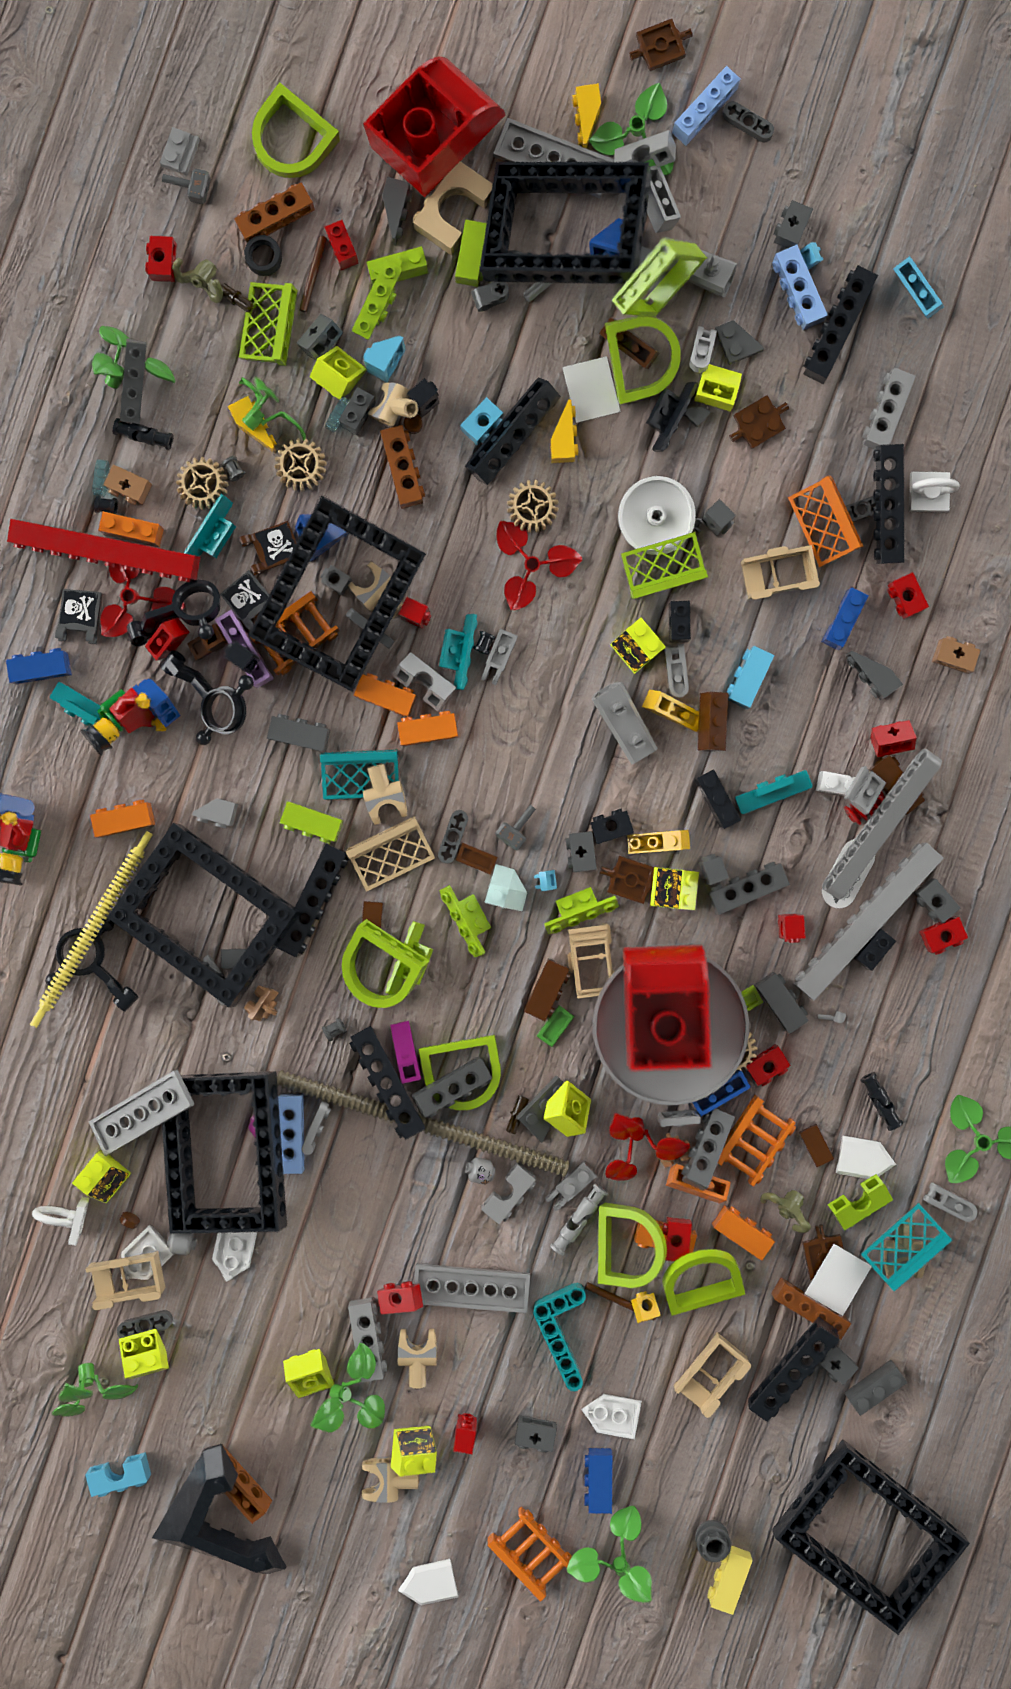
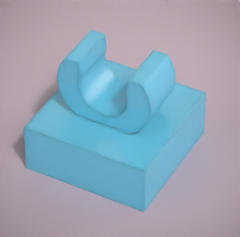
M816 242L809 243L800 250L808 270L824 260L823 257H820L819 251L821 249L817 247Z
M555 870L539 872V874L534 876V878L540 879V885L535 886L536 889H541V891L557 889Z

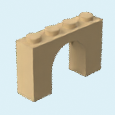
M460 161L438 183L432 196L429 195L426 198L421 212H416L413 217L414 230L452 256L462 241V232L441 217L439 209L442 202L452 195H463L485 209L491 199L493 184Z

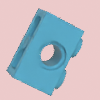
M486 397L460 425L461 431L478 446L481 442L484 443L490 436L489 433L500 424L503 419V412ZM485 419L489 423L487 426L482 427L478 422Z

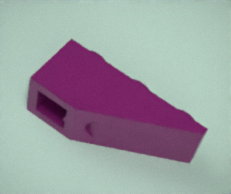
M409 1021L391 1024L390 1027L402 1084L421 1080L422 1076Z

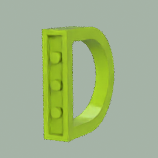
M280 82L257 112L252 127V140L257 158L268 171L285 178H297L311 173L340 142L339 131ZM282 104H285L323 136L322 140L307 158L293 164H285L274 160L267 154L262 145L263 130Z
M647 315L605 323L619 404L647 398L663 391L677 374L681 359L679 341L673 330L662 320ZM642 326L658 329L666 336L671 349L670 363L666 372L659 380L650 385L625 390L616 333Z
M366 919L357 926L343 954L342 974L348 989L358 1000L372 1007L386 1008L398 1004L410 994L428 965L429 960ZM365 939L411 968L403 986L398 992L392 995H378L369 991L360 982L356 973L355 960Z
M495 1035L419 1048L424 1080L427 1086L435 1081L430 1055L482 1045L488 1046L492 1067V1079L488 1088L480 1096L472 1100H454L455 1104L448 1108L471 1110L483 1105L494 1095L501 1077V1066ZM435 1093L433 1098L439 1101L440 1096L438 1093Z
M603 1203L599 1206L598 1284L626 1288H637L648 1284L658 1276L666 1260V1241L660 1226L652 1216L639 1208ZM612 1217L635 1220L642 1224L651 1234L655 1244V1260L647 1273L628 1275L611 1270Z
M708 1249L689 1253L673 1262L667 1268L662 1278L671 1316L746 1295L735 1258L722 1250ZM717 1263L725 1266L730 1271L731 1279L680 1294H674V1285L677 1278L684 1271L695 1265Z

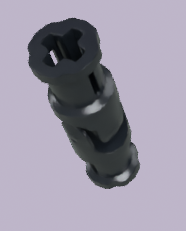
M119 418L115 419L112 429L114 435L127 436L130 440L146 443L151 446H162L166 450H170L173 444L174 435L172 433H162L158 429L137 423L130 424L120 421Z
M869 1073L863 1076L860 1081L865 1084L869 1092L868 1095L877 1112L888 1125V1131L895 1130L903 1125V1121L897 1116L896 1108L884 1087L879 1084L876 1073Z

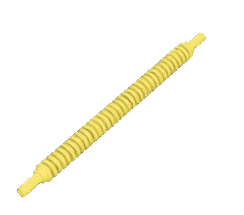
M146 831L138 846L130 850L133 853L132 855L128 853L127 856L130 859L125 858L127 864L123 862L122 865L125 867L120 866L119 869L122 872L117 871L119 877L115 875L114 878L117 880L112 879L111 882L114 885L109 884V887L112 889H106L109 894H103L106 896V899L102 897L101 900L104 902L99 901L98 903L101 907L96 906L98 912L94 910L93 913L96 915L93 916L91 914L90 917L93 920L88 919V922L91 924L88 925L86 923L85 926L88 929H82L85 934L82 932L79 934L83 937H77L80 942H74L77 947H71L74 951H69L72 954L71 956L67 954L66 957L69 960L64 959L66 965L61 964L64 968L58 969L61 973L56 972L55 975L58 978L53 977V980L56 982H50L53 987H47L50 989V991H45L48 995H42L45 1000H39L41 1002L39 1004L40 1008L30 1025L37 1028L46 1012L54 1008L52 1003H57L54 999L59 1000L60 997L57 994L62 995V992L59 990H65L62 985H68L65 980L68 982L71 980L67 977L73 976L70 972L75 973L76 970L73 967L78 968L76 963H81L78 959L83 960L84 957L81 954L86 955V952L83 950L88 951L89 948L86 945H92L89 943V940L94 941L91 937L94 936L96 938L97 935L94 932L99 933L97 927L101 929L102 926L99 924L105 923L102 919L107 920L105 914L109 915L110 913L107 911H112L110 906L114 907L116 905L112 902H118L115 897H121L118 892L121 894L124 892L120 889L126 888L123 884L128 885L129 882L126 879L130 881L129 875H134L131 871L136 872V869L133 867H139L136 862H142L139 857L144 858V849L153 836L150 832Z

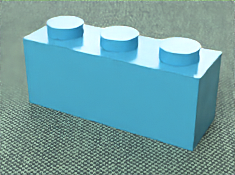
M910 256L893 268L927 319L944 308L943 303Z
M752 646L750 650L746 649L742 657L745 661L742 667L739 666L734 675L736 681L734 684H730L727 689L728 701L745 709L751 707L774 658L773 654L756 646Z

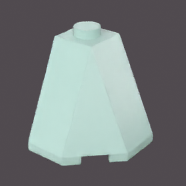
M496 864L485 903L522 911L527 891L514 869Z

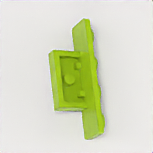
M388 260L384 261L352 328L353 333L369 340L375 326H379L380 322L385 321L388 315L386 309L389 304H393L397 295L395 294V285L402 272L401 267Z
M450 885L439 890L442 901L447 905L451 918L456 922L460 935L468 945L469 952L475 958L485 954V950L477 936L490 929L491 926L475 895L472 894L458 901Z
M586 888L556 900L561 917L544 923L548 935L559 933L562 929L577 926L582 921L592 920L600 914L614 911L619 907L617 898L612 896L597 902L592 888Z
M413 921L408 929V935L404 944L430 960L434 949L419 943L425 925ZM397 960L394 964L392 976L387 982L385 993L392 995L398 992L404 979L406 980L411 968ZM425 970L422 973L420 979L418 980L417 985H420Z

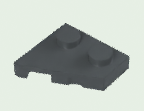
M734 320L715 328L729 365L764 350V347Z

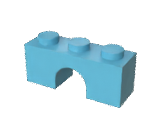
M146 1452L127 1457L122 1464L124 1474L121 1475L112 1472L109 1462L90 1467L85 1476L91 1497L97 1495L98 1497H103L115 1490L122 1492L130 1486L140 1487L145 1485L151 1476Z

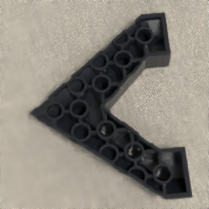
M222 1443L205 1448L152 1538L228 1561L255 1573L271 1574L285 1570L286 1565L271 1536L256 1541L246 1538L244 1541L235 1537V1533L223 1528L217 1530L210 1527V1523L204 1521L214 1496L232 1491L238 1477V1473Z

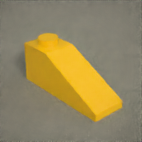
M649 689L642 705L643 708L692 731H698L699 711L663 692Z

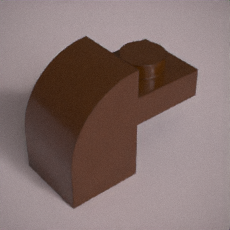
M217 624L211 625L214 630V635L211 639L204 640L199 636L187 643L195 660L199 661L207 655L221 650L228 644Z

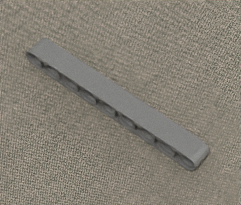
M922 749L916 755L822 884L824 891L837 899H842L936 774L942 764V760L927 749Z

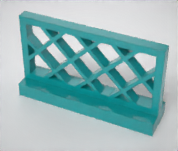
M398 749L322 752L320 754L323 800L364 798L363 793H359V791L365 790L363 787L371 781L370 776L362 769L367 763H372L375 766L377 765L376 763L394 762V771L390 775L387 774L388 780L392 782L399 781ZM347 764H353L358 769L352 777L343 770ZM326 765H334L339 770L333 778L326 773ZM359 771L368 778L362 786L353 779ZM340 772L349 779L343 787L334 780ZM350 781L359 788L355 794H349L344 789ZM331 782L340 789L335 795H327V786Z
M917 1203L865 1249L861 1255L895 1292L947 1246L952 1239L926 1210ZM918 1209L924 1214V1223L912 1222L913 1213ZM910 1217V1222H904ZM901 1224H910L909 1236L898 1235V1227ZM912 1225L924 1226L923 1237L912 1236ZM926 1226H934L940 1233L934 1238L926 1237ZM886 1237H895V1249L883 1248ZM898 1238H909V1250L897 1249ZM912 1239L923 1240V1248L920 1251L911 1250ZM873 1249L881 1250L880 1261H872L867 1254ZM883 1250L895 1251L894 1263L883 1262ZM897 1252H909L908 1261L905 1264L897 1263ZM883 1264L894 1265V1274L889 1278L882 1273Z

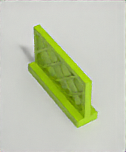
M250 282L248 299L252 302L255 301L253 309L259 306L262 313L255 319L251 315L252 310L245 314L239 354L241 360L271 362L286 366L298 292L292 283L277 285ZM255 288L265 291V294L258 300L254 297ZM276 290L282 291L281 297L275 302L270 295ZM269 297L273 304L264 310L260 303ZM277 308L279 315L272 321L268 313ZM266 316L270 323L261 329L257 322ZM256 325L260 331L251 338L248 334L249 329ZM274 326L276 334L269 340L265 332ZM263 335L267 342L258 348L254 341ZM253 344L257 350L251 355L245 354L246 348ZM271 345L273 348L272 357L264 356L262 351Z
M695 532L621 553L631 598L633 599L708 577ZM692 537L694 545L690 551L681 547L684 539ZM670 543L677 547L672 557L662 552L666 544ZM649 549L658 552L653 562L644 558ZM679 549L688 553L684 563L674 559ZM634 554L640 558L635 568L628 565L626 556ZM661 554L670 559L665 569L655 564ZM690 556L697 558L699 567L691 569L686 566ZM642 559L651 564L647 574L637 570ZM672 561L681 565L677 574L667 571ZM654 566L663 571L660 578L656 580L649 576ZM635 572L645 576L641 584L633 585L632 577Z

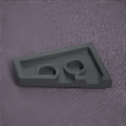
M555 1076L516 1116L541 1143L552 1126L544 1120L547 1101L564 1084L558 1076Z

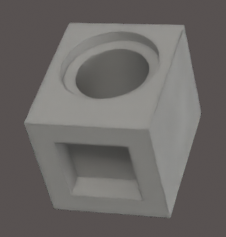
M332 565L329 568H325L321 574L322 584L341 596L344 595L348 585L352 582V578ZM334 575L340 576V581L337 584L330 583V579Z

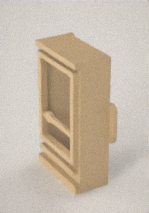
M812 545L790 550L786 546L769 549L765 555L745 558L741 561L748 600L766 598L772 594L797 589L816 588L820 585ZM802 555L807 581L778 587L779 582L776 578L773 560ZM770 561L774 579L773 586L775 588L765 589L760 563Z
M602 924L576 929L569 928L571 952L568 953L569 971L574 973L577 999L599 996L603 987L581 990L578 960L603 959L606 957L608 976L610 978L614 973L609 946L612 942L610 926ZM604 944L606 954L599 953V955L577 958L576 947Z
M158 1251L98 1263L93 1262L86 1268V1273L92 1272L97 1297L92 1303L94 1310L111 1308L115 1302L140 1298L142 1302L157 1300L166 1288ZM151 1261L155 1285L128 1290L123 1266ZM120 1267L123 1280L122 1287L125 1291L115 1292L110 1268Z
M717 1332L681 1378L675 1382V1392L678 1394L680 1392L700 1407L705 1417L709 1418L720 1406L719 1399L735 1379L741 1380L751 1368V1364L746 1355ZM718 1345H721L738 1359L720 1382L701 1368ZM698 1370L709 1377L714 1384H717L711 1392L693 1378Z

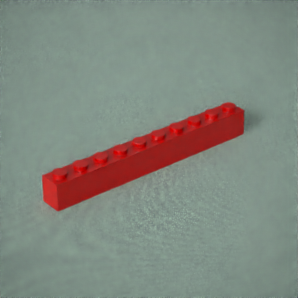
M10 519L7 542L14 543L13 547L25 549L26 546H31L32 551L43 553L45 549L50 550L51 555L62 557V553L68 554V558L80 560V557L87 558L86 562L98 564V560L105 561V566L115 568L117 564L123 565V569L130 571L140 568L142 569L141 573L153 575V571L160 572V577L170 579L172 575L179 576L178 580L190 582V579L197 580L201 558L195 555Z

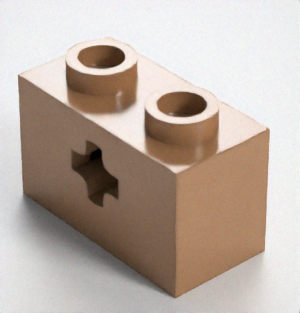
M113 464L104 486L108 489L109 494L115 497L121 495L126 498L125 501L136 506L137 503L144 504L152 484L148 480Z
M946 636V638L938 641L932 662L969 674L974 672L980 649L975 648L976 645L967 642L962 644L957 642L956 638ZM956 650H957V654L960 655V656L957 657V658H956V654L953 653V652L956 651Z

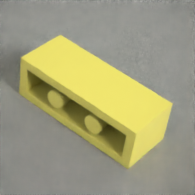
M731 1545L730 1553L721 1561L720 1568L716 1569L713 1587L710 1586L708 1591V1598L712 1608L731 1615L734 1614L753 1561L750 1552Z

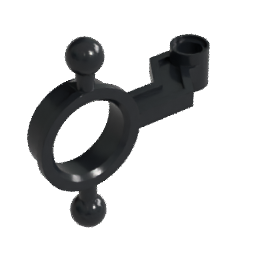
M190 579V582L182 584L175 591L172 604L146 612L142 621H132L127 625L126 628L131 645L136 647L145 645L159 628L160 624L175 618H181L188 625L200 626L198 630L200 638L204 640L211 639L214 635V630L208 623L213 621L220 611L221 599L217 587L213 583L201 579ZM205 592L213 596L211 607L202 614L189 615L182 611V603L192 594Z
M171 650L160 665L161 669L170 676L191 683L203 698L200 712L202 720L207 727L205 730L197 733V742L200 745L209 744L213 731L220 734H233L242 727L246 718V703L242 693L253 687V678L249 675H242L238 680L239 686L236 689L230 686H221L213 689L199 671L184 665L186 659L180 652ZM222 693L230 698L233 706L232 719L225 727L218 725L212 715L213 702Z
M102 919L105 923L99 924L102 926L101 929L97 928L99 933L94 932L97 935L96 938L94 936L91 937L94 939L93 943L96 948V956L93 963L84 969L73 968L76 970L75 973H70L76 976H84L94 972L115 996L112 1000L119 1009L126 1012L139 996L128 986L123 988L122 984L101 966L105 957V947L100 936L104 932L111 931L115 926V923L110 919ZM83 928L72 929L60 938L56 947V957L60 966L62 963L66 965L63 955L65 943L71 937L79 935L81 932L85 934L82 930ZM56 972L49 973L46 976L45 981L48 986L53 987L50 982H56L53 980V977L58 978L55 975Z

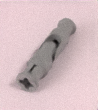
M594 1183V1188L590 1194L584 1197L576 1212L572 1214L563 1226L556 1241L550 1244L551 1248L561 1256L565 1255L567 1247L576 1240L587 1224V1220L599 1208L598 1204L603 1197L608 1195V1192L596 1183ZM573 1223L579 1225V1227L575 1230L572 1227Z

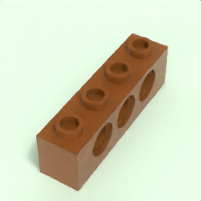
M301 182L291 185L288 190L282 193L274 194L266 202L257 203L253 209L239 213L234 220L244 240L248 243L255 236H268L315 211V208ZM289 201H294V202H295L294 205H292V206H287V203H288ZM271 211H278L276 215H270ZM261 219L259 224H253L254 220Z
M403 425L380 430L401 509L422 504V497L426 496L423 485H418L417 479L420 478L418 467L414 468L412 460H416L413 448H408L407 442L411 441L408 430L404 431ZM398 444L404 446L400 452L394 451V447ZM407 463L409 467L403 471L399 469V465ZM411 481L414 485L411 489H406L403 487L404 483Z
M782 1277L771 1293L776 1301L812 1323L818 1316L838 1330L840 1340H842L851 1325L846 1316L838 1314L807 1296L805 1291Z
M224 1447L238 1473L233 1490L224 1494L253 1524L266 1514L273 1500Z

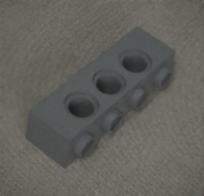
M126 340L120 421L140 424L147 342Z
M773 861L764 865L765 869L761 871L754 869L747 872V876L742 879L738 876L728 880L729 884L723 887L722 884L712 887V891L708 893V896L716 914L720 915L790 885L781 863L775 864ZM764 874H767L770 878L767 885L761 883V877ZM746 882L752 884V890L748 893L743 890V885ZM732 889L735 893L732 900H728L725 896L726 891Z
M476 1057L415 1092L411 1097L420 1114L430 1118L438 1114V1110L442 1107L448 1108L455 1104L454 1100L459 1097L465 1098L472 1094L471 1090L477 1087L478 1089L483 1088L492 1077L482 1058ZM471 1074L473 1077L472 1082L467 1084L465 1077ZM454 1083L456 1091L450 1094L449 1086ZM435 1093H438L440 1096L437 1103L432 1102V1096Z
M716 1108L703 1116V1127L698 1130L695 1137L697 1143L695 1146H692L688 1155L691 1157L688 1164H685L682 1170V1175H684L683 1182L702 1191L709 1187L735 1117ZM710 1126L716 1129V1135L711 1133ZM704 1144L710 1147V1153L704 1150ZM697 1161L703 1164V1171L697 1168Z

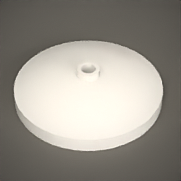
M663 476L648 477L636 482L624 494L619 505L618 523L625 540L633 548L638 549L691 533L695 524V506L689 492L677 481ZM654 512L658 514L657 520L652 518ZM669 543L666 544L662 552L667 554L676 550L677 547ZM649 549L646 554L657 555L658 552Z

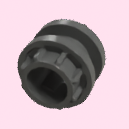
M708 1520L699 1525L695 1533V1540L700 1555L709 1562L724 1560L731 1550V1540L726 1527L716 1520Z

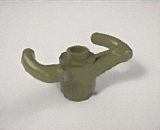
M177 258L173 262V274L179 283L191 282L195 287L203 288L212 302L220 303L223 298V290L217 279L212 280L216 275L217 269L211 261L205 259L195 269L185 273L180 272V266L183 263L181 258Z
M791 1190L787 1192L784 1198L770 1192L761 1195V1203L765 1204L767 1200H770L775 1204H779V1214L786 1219L794 1218L799 1223V1225L794 1224L792 1226L793 1231L799 1233L809 1232L811 1225L805 1220L800 1210L804 1197L799 1192Z

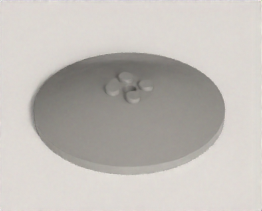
M707 957L705 958L709 988L711 1068L630 1071L627 1066L623 965L610 976L602 988L593 1015L594 1043L606 1071L623 1089L632 1095L648 1102L663 1105H680L698 1101L722 1087L741 1063L749 1036L747 1007L741 991L731 976Z

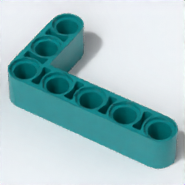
M580 1283L570 1284L536 1300L533 1306L534 1317L566 1387L574 1392L580 1390L583 1386L582 1373L556 1316L584 1303L586 1294L583 1285ZM576 1290L582 1292L580 1297H574L572 1293ZM558 1298H561L565 1301L562 1305H556L554 1303L555 1300ZM543 1306L547 1308V1311L539 1313L537 1309ZM553 1324L555 1328L549 1331L545 1329V1326ZM557 1341L563 1343L560 1348H555L553 1344ZM564 1359L571 1361L569 1365L561 1364ZM571 1377L579 1378L575 1383L569 1381Z

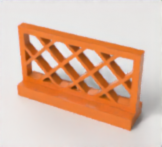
M827 476L821 481L788 497L809 545H812L813 554L819 567L864 547L832 476ZM822 486L824 491L822 500L812 497L814 489ZM800 496L808 498L804 509L797 507L794 499ZM811 499L821 502L817 513L807 510ZM823 504L831 506L832 512L830 517L820 515ZM806 512L816 515L812 526L806 525L803 520ZM818 517L828 519L825 531L815 528ZM831 521L838 523L840 526L837 535L828 532ZM814 530L823 533L820 544L813 542L811 538ZM826 534L836 537L833 548L823 545ZM839 538L846 540L849 549L843 552L836 550ZM822 547L832 550L829 558L824 561L819 556Z

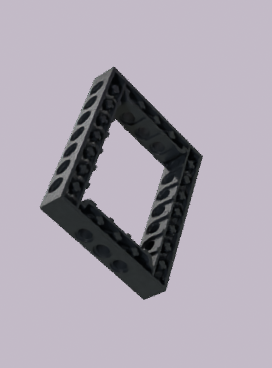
M496 162L479 269L484 281L626 284L638 270L652 178L649 162ZM517 193H626L625 206L622 208L624 213L623 222L620 224V242L617 243L619 255H609L608 253H604V255H589V253H585V255H570V253L551 254L550 252L546 254H532L531 252H527V254H513V252H508Z
M321 495L248 637L353 692L426 553ZM330 523L399 561L345 664L276 627Z
M173 823L107 918L228 1008L236 1007L302 912L184 826ZM181 852L269 916L227 978L224 977L223 973H218L211 968L208 962H203L196 957L193 951H188L180 945L178 940H173L165 934L163 929H159L150 923V919L142 917L135 911L146 907L147 900L154 891H157V886L164 876L169 874L168 870L175 860L180 858Z
M276 1071L181 1075L190 1096L203 1095V1097H207L212 1094L226 1096L239 1093L240 1095H246L252 1092L253 1102L251 1107L254 1109L253 1126H255L256 1137L254 1146H256L257 1161L255 1163L256 1166L258 1165L259 1180L257 1185H259L260 1200L258 1205L260 1207L196 1208L188 1108L162 1124L170 1234L279 1232L287 1227ZM168 1091L167 1098L169 1101H172V1094Z
M843 1439L772 1529L778 1542L897 1635L901 1633L970 1544L961 1531ZM845 1469L855 1475L859 1482L862 1481L869 1486L874 1494L878 1493L883 1497L888 1505H893L905 1518L908 1517L915 1522L920 1530L924 1529L934 1540L890 1597L806 1532L817 1514H821V1509L829 1499L834 1497L835 1491L842 1483L846 1482L848 1475Z

